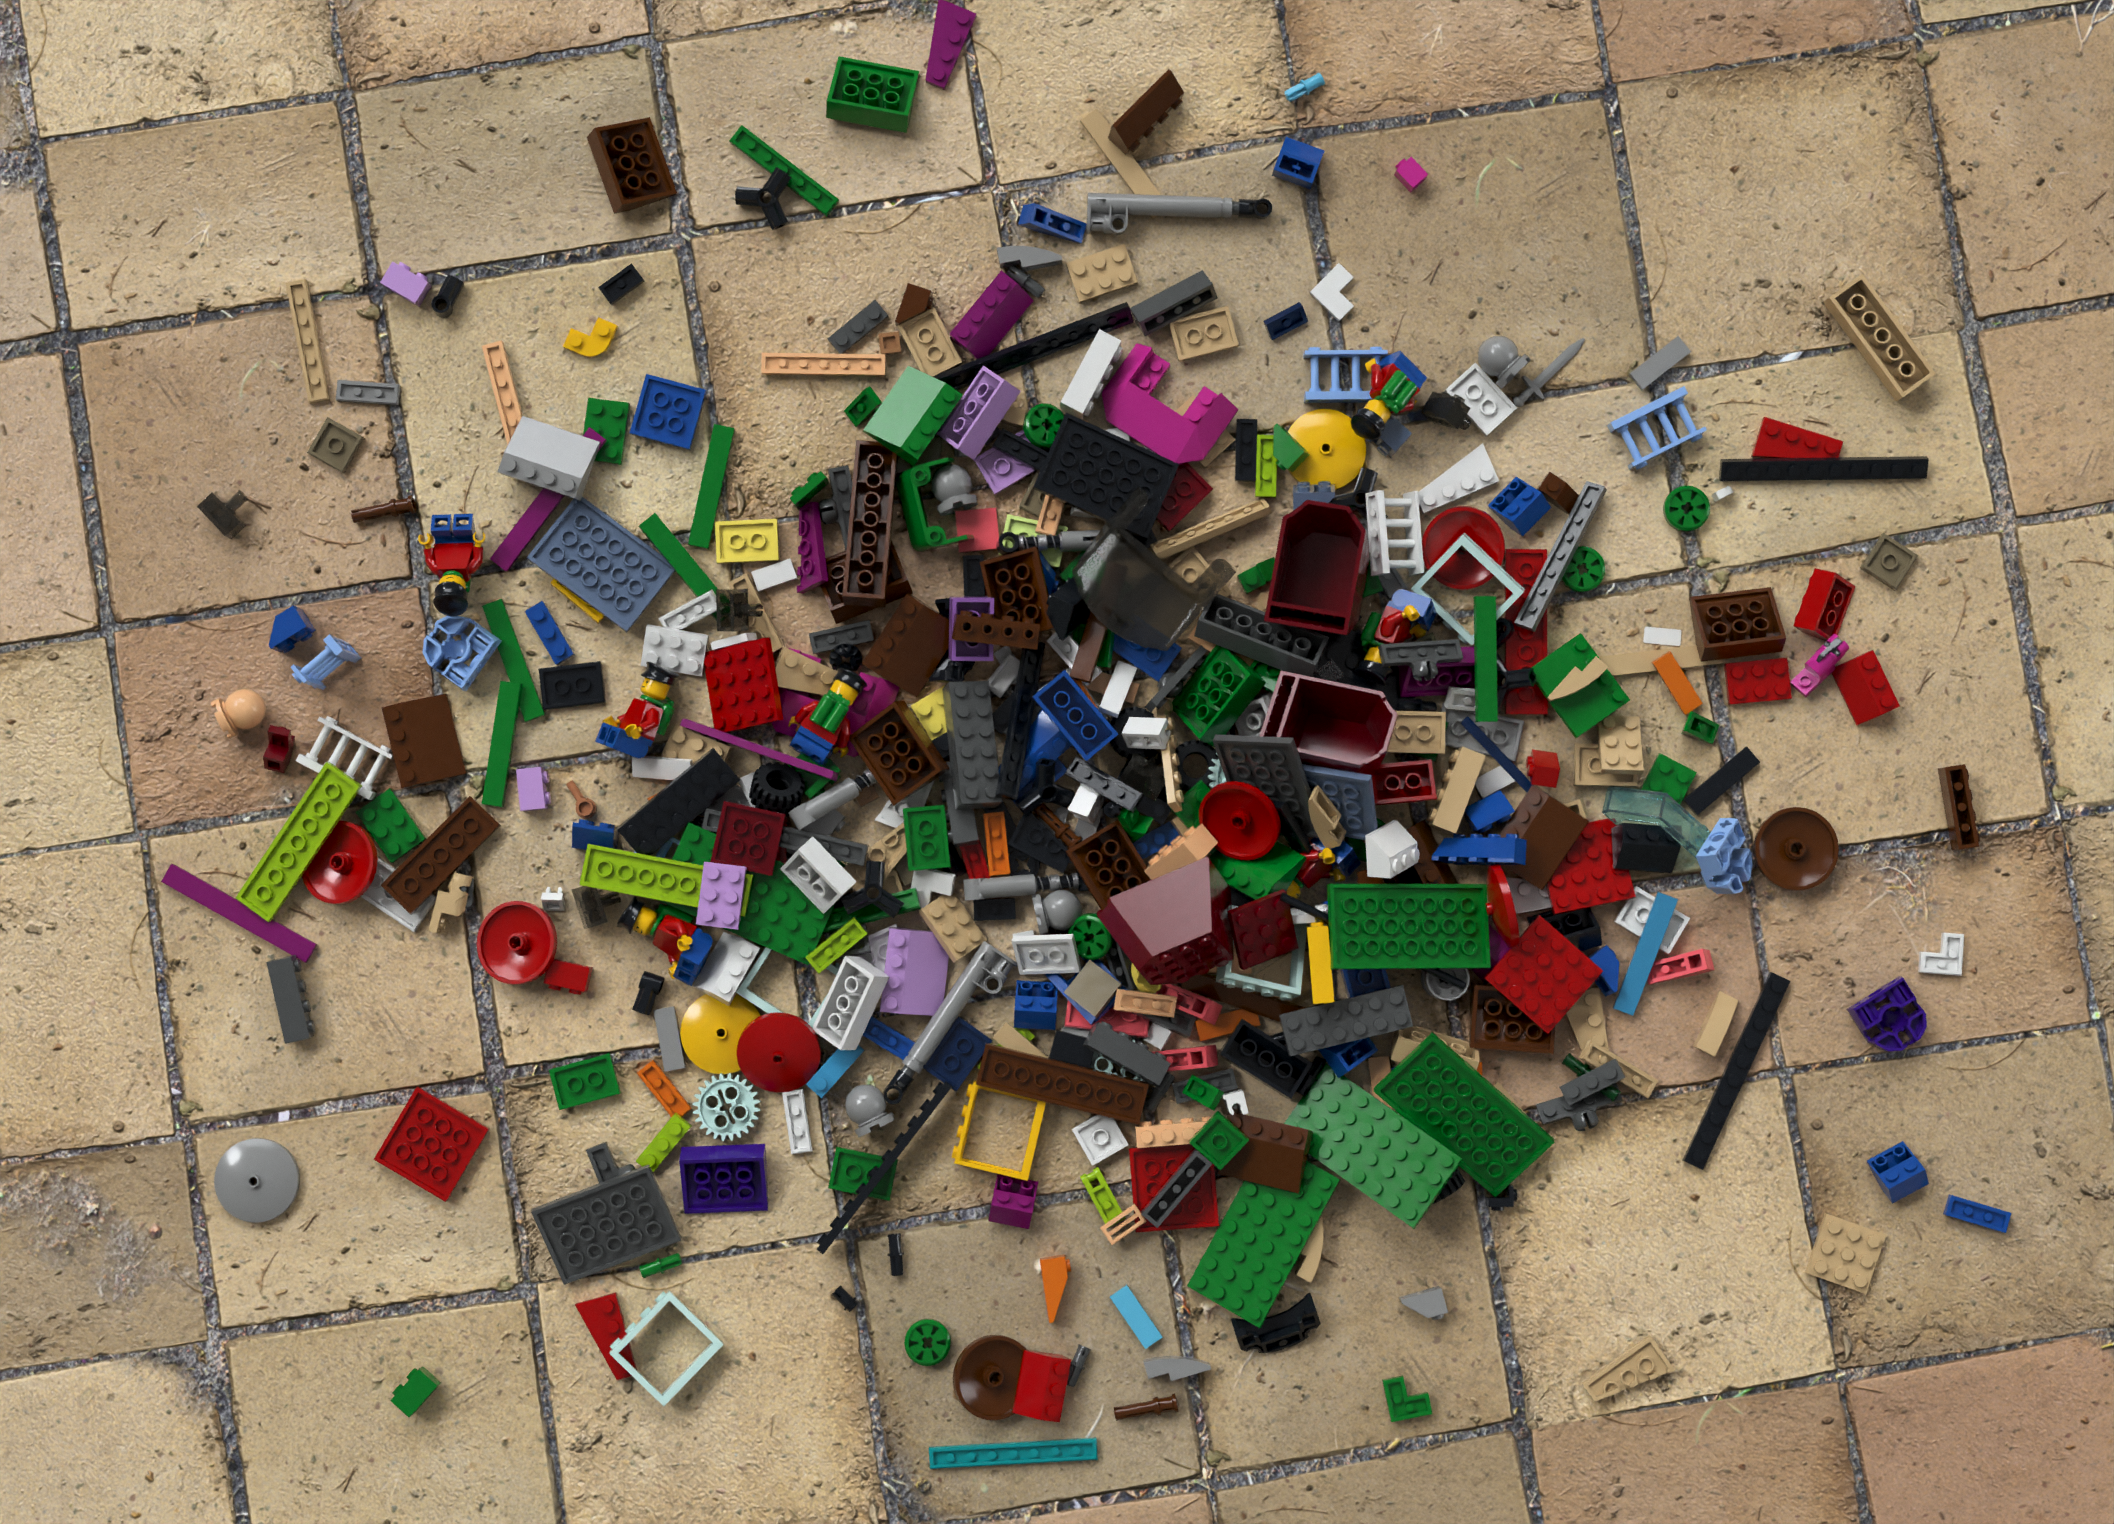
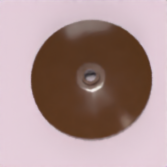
M1792 807L1773 813L1761 824L1755 836L1754 857L1759 870L1772 884L1786 890H1807L1821 884L1832 873L1838 860L1839 845L1833 827L1822 815L1807 808ZM1792 845L1796 847V852L1794 853L1791 851Z
M987 1335L971 1342L958 1357L953 1371V1387L961 1405L971 1414L985 1420H1001L1014 1415L1015 1413L1012 1411L1023 1352L1026 1348L1016 1340L1003 1335Z

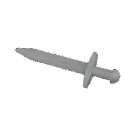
M1582 338L1570 345L1533 381L1526 376H1522L1527 388L1518 397H1514V405L1517 407L1524 406V402L1532 394L1543 400L1544 396L1540 388L1578 352L1585 339Z

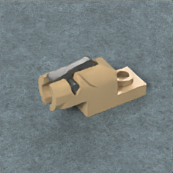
M453 872L447 887L449 892L438 890L428 931L440 933L441 929L444 930L447 918L444 917L445 914L461 917L466 908L473 905L474 877Z

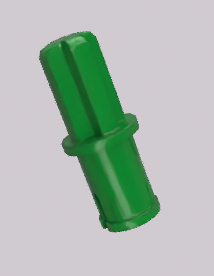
M679 1253L662 1259L657 1258L656 1261L639 1266L643 1278L660 1272L663 1274L668 1269L680 1266L682 1259Z

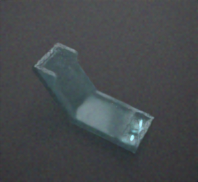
M1609 786L1607 788L1602 813L1615 825L1620 824L1624 820L1660 825L1696 858L1710 831L1669 794Z

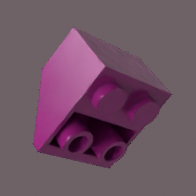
M997 1174L988 1221L1029 1229L1038 1181H1026Z

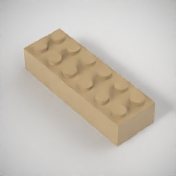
M1863 274L1823 302L1896 402L1936 374Z

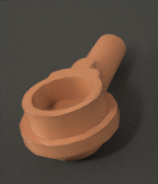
M573 780L568 782L566 785L577 801V814L584 819L593 817L597 811L595 802L589 798H584Z

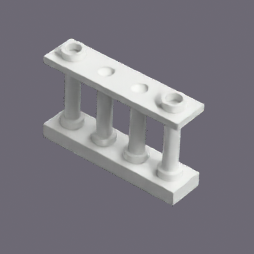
M1384 490L1365 493L1371 576L1389 574L1390 568H1408L1409 576L1424 573L1418 491L1404 493L1403 498H1384ZM1385 507H1404L1405 519H1386ZM1387 527H1405L1406 539H1387ZM1388 548H1407L1408 560H1389Z
M329 716L326 719L319 717L317 721L325 724L310 753L307 752L306 755L299 754L296 761L319 773L324 765L317 762V756L333 728L343 734L328 761L336 766L350 738L361 743L350 766L344 772L352 779H355L354 774L368 748L380 753L366 780L361 782L362 787L357 793L368 800H374L377 793L372 791V784L386 758L394 760L392 749L384 745L378 747L338 726V721Z

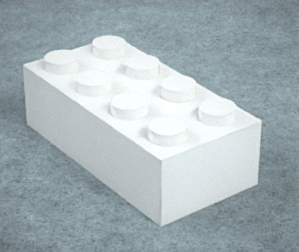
M1099 329L1061 400V410L1082 420L1084 416L1089 417L1094 407L1093 399L1099 398L1103 390V380L1108 381L1113 371L1112 363H1117L1121 357L1123 349L1121 347V340Z
M845 956L812 1029L840 1050H856L889 976L860 956Z

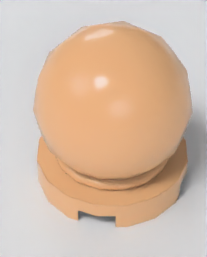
M250 689L235 690L228 695L225 702L221 698L211 701L212 707L216 706L218 712L214 713L222 731L228 730L227 737L229 739L238 735V728L244 730L255 728L265 717L266 706L264 700L258 693Z

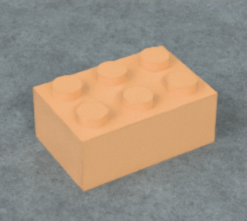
M1203 824L1196 828L1191 826L1183 833L1185 836L1181 837L1179 835L1170 842L1171 845L1168 846L1166 844L1157 852L1158 854L1148 861L1150 865L1144 872L1153 880L1203 859L1218 843L1217 840Z

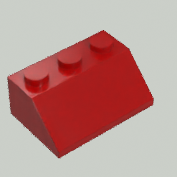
M1815 568L1809 579L1808 588L1802 598V604L1795 617L1793 626L1805 634L1827 641L1833 634L1838 635L1856 586L1835 572Z
M1874 650L1836 666L1835 670L1831 673L1856 725L1900 707Z
M1432 759L1380 764L1372 778L1375 806L1437 800Z
M1024 1350L1012 1412L1038 1420L1060 1422L1071 1359L1059 1354Z

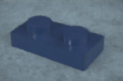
M1298 302L1263 322L1270 339L1274 340L1307 323L1308 319L1302 304Z

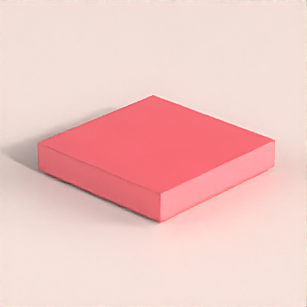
M996 507L955 511L957 537L963 535L974 536L972 540L958 543L959 553L997 550L996 544L999 539Z

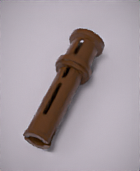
M409 495L405 499H391L389 503L351 510V517L354 523L390 515L399 517V514L416 513V505L413 496Z
M1044 803L1034 810L1055 832V837L1061 839L1068 846V849L1083 840L1081 836L1078 837L1070 829L1071 826L1069 824H1064ZM1041 810H1043L1053 821H1051Z
M1175 1393L1164 1398H1158L1157 1396L1148 1402L1114 1407L1116 1421L1148 1414L1160 1416L1161 1413L1178 1412Z

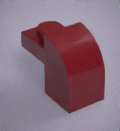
M270 725L268 729L269 744L263 755L264 769L285 774L294 749L295 736L291 735V730Z

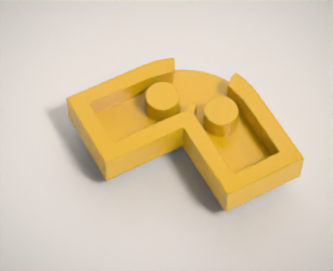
M598 317L590 336L571 328L563 348L587 358L598 356L608 350L618 326Z

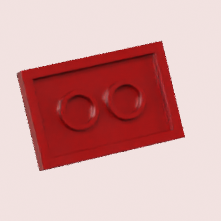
M1787 658L1724 664L1728 705L1792 699Z

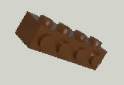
M961 610L960 614L955 613L952 631V639L1037 650L1040 624L1035 623V619L1023 618L1022 621H1015L1013 616L1002 615V619L993 618L994 614L981 613V616H973L972 611Z
M1966 765L1938 768L1951 850L1979 847L1980 837L1976 829V814L1972 806L1973 797L1969 788V773Z

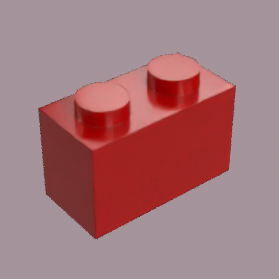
M1532 749L1531 756H1527L1525 765L1528 769L1527 776L1530 777L1531 784L1556 788L1560 772L1557 753Z
M553 959L552 964L546 971L544 983L549 984L548 988L561 991V987L568 988L569 993L581 995V992L588 991L593 967Z

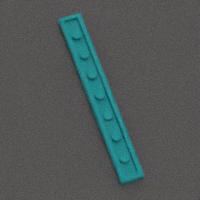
M1096 1437L929 1447L930 1469L1098 1460Z

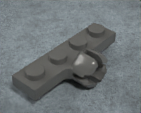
M848 465L828 469L833 496L819 502L822 522L824 524H839L845 550H847L852 480Z
M1459 639L1381 644L1378 647L1382 667L1410 666L1413 678L1416 681H1422V676L1424 681L1435 678L1438 674L1436 663L1460 662L1463 659Z
M1202 645L1176 673L1167 672L1162 675L1157 685L1158 693L1145 706L1149 712H1152L1155 707L1160 709L1167 701L1165 696L1166 698H1174L1182 691L1183 681L1185 682L1192 674L1190 669L1193 666L1198 668L1205 660L1202 656L1207 650Z
M1617 1083L1613 1084L1619 1090ZM1599 1091L1571 1106L1568 1105L1565 1097L1561 1096L1536 1104L1535 1107L1542 1126L1568 1118L1572 1120L1575 1130L1586 1131L1585 1127L1587 1125L1589 1129L1597 1126L1599 1121L1596 1114L1597 1109L1621 1102L1622 1096L1619 1094L1612 1102L1611 1099Z
M607 1141L586 1149L599 1183L636 1169L632 1164L618 1167Z

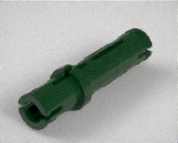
M1571 1053L1562 1062L1563 1065L1577 1074L1576 1077L1592 1071L1587 1063L1583 1064L1572 1056ZM1611 1085L1600 1092L1613 1102L1621 1091Z

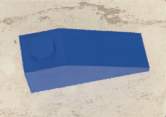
M1036 203L1023 205L1018 225L1035 232L1079 244L1082 243L1087 225L1084 222Z

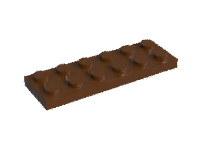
M469 796L381 886L412 915L501 825Z

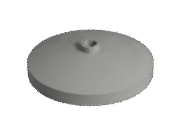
M266 1138L247 1139L233 1145L221 1157L214 1177L216 1195L224 1209L240 1220L253 1223L265 1222L283 1214L294 1202L300 1185L299 1169L293 1155L278 1142ZM253 1177L257 1179L256 1185H254V1182L252 1181Z

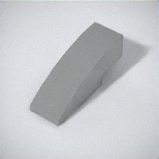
M1006 246L997 248L1000 268L1020 264L1021 270L1025 272L1062 264L1061 255L1036 247Z
M1160 1356L1143 1360L1148 1379L1169 1373L1170 1380L1173 1381L1211 1370L1209 1362L1185 1356Z

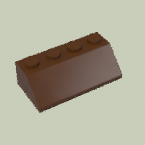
M1170 69L1112 125L1108 139L1125 155L1129 151L1134 152L1141 144L1139 141L1144 136L1148 138L1155 130L1153 127L1158 122L1162 124L1169 117L1167 113L1172 108L1176 110L1183 103L1181 99L1184 91Z
M1425 819L1407 828V832L1417 841V849L1420 852L1418 863L1406 869L1412 883L1458 884L1448 863L1431 860L1433 853L1438 848V844Z

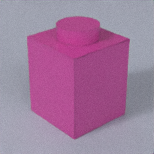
M1412 156L1407 161L1405 158L1402 159L1395 166L1397 170L1394 176L1410 193L1428 176L1426 171Z

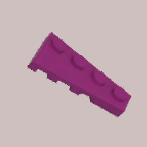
M938 0L925 79L926 83L945 90L976 19V13L945 0Z
M810 502L799 508V535L802 536L800 546H798V554L801 555V566L798 567L797 575L801 576L800 585L797 586V593L801 594L828 581L818 502Z

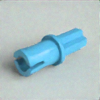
M1317 73L1305 81L1300 80L1299 84L1286 90L1284 94L1286 99L1291 102L1305 94L1309 95L1310 91L1323 86L1325 82L1322 75Z

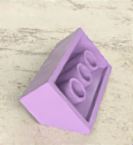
M983 366L937 435L974 460L1021 391Z

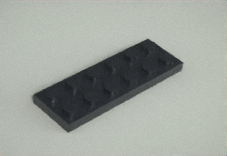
M712 748L616 829L637 853L652 855L683 829L688 822L690 823L739 782L740 779L717 751Z

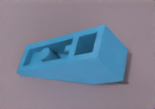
M859 1045L856 1050L837 1049L806 1085L820 1098H823L864 1052V1049Z

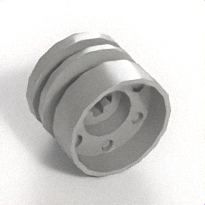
M1440 969L1464 981L1465 986L1463 989H1459L1447 982L1439 981V978L1423 970L1421 971L1423 989L1428 995L1436 999L1449 1001L1457 999L1466 992L1469 986L1470 975L1468 969Z

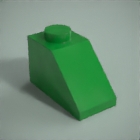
M1276 423L1274 425L1273 456L1278 460L1276 464L1283 471L1287 469L1293 472L1310 454L1283 426Z

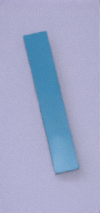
M1657 891L1614 1003V1009L1634 1015L1677 904V898Z

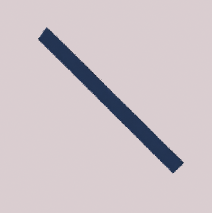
M1467 716L1461 722L1463 727L1528 792L1532 784L1527 777Z

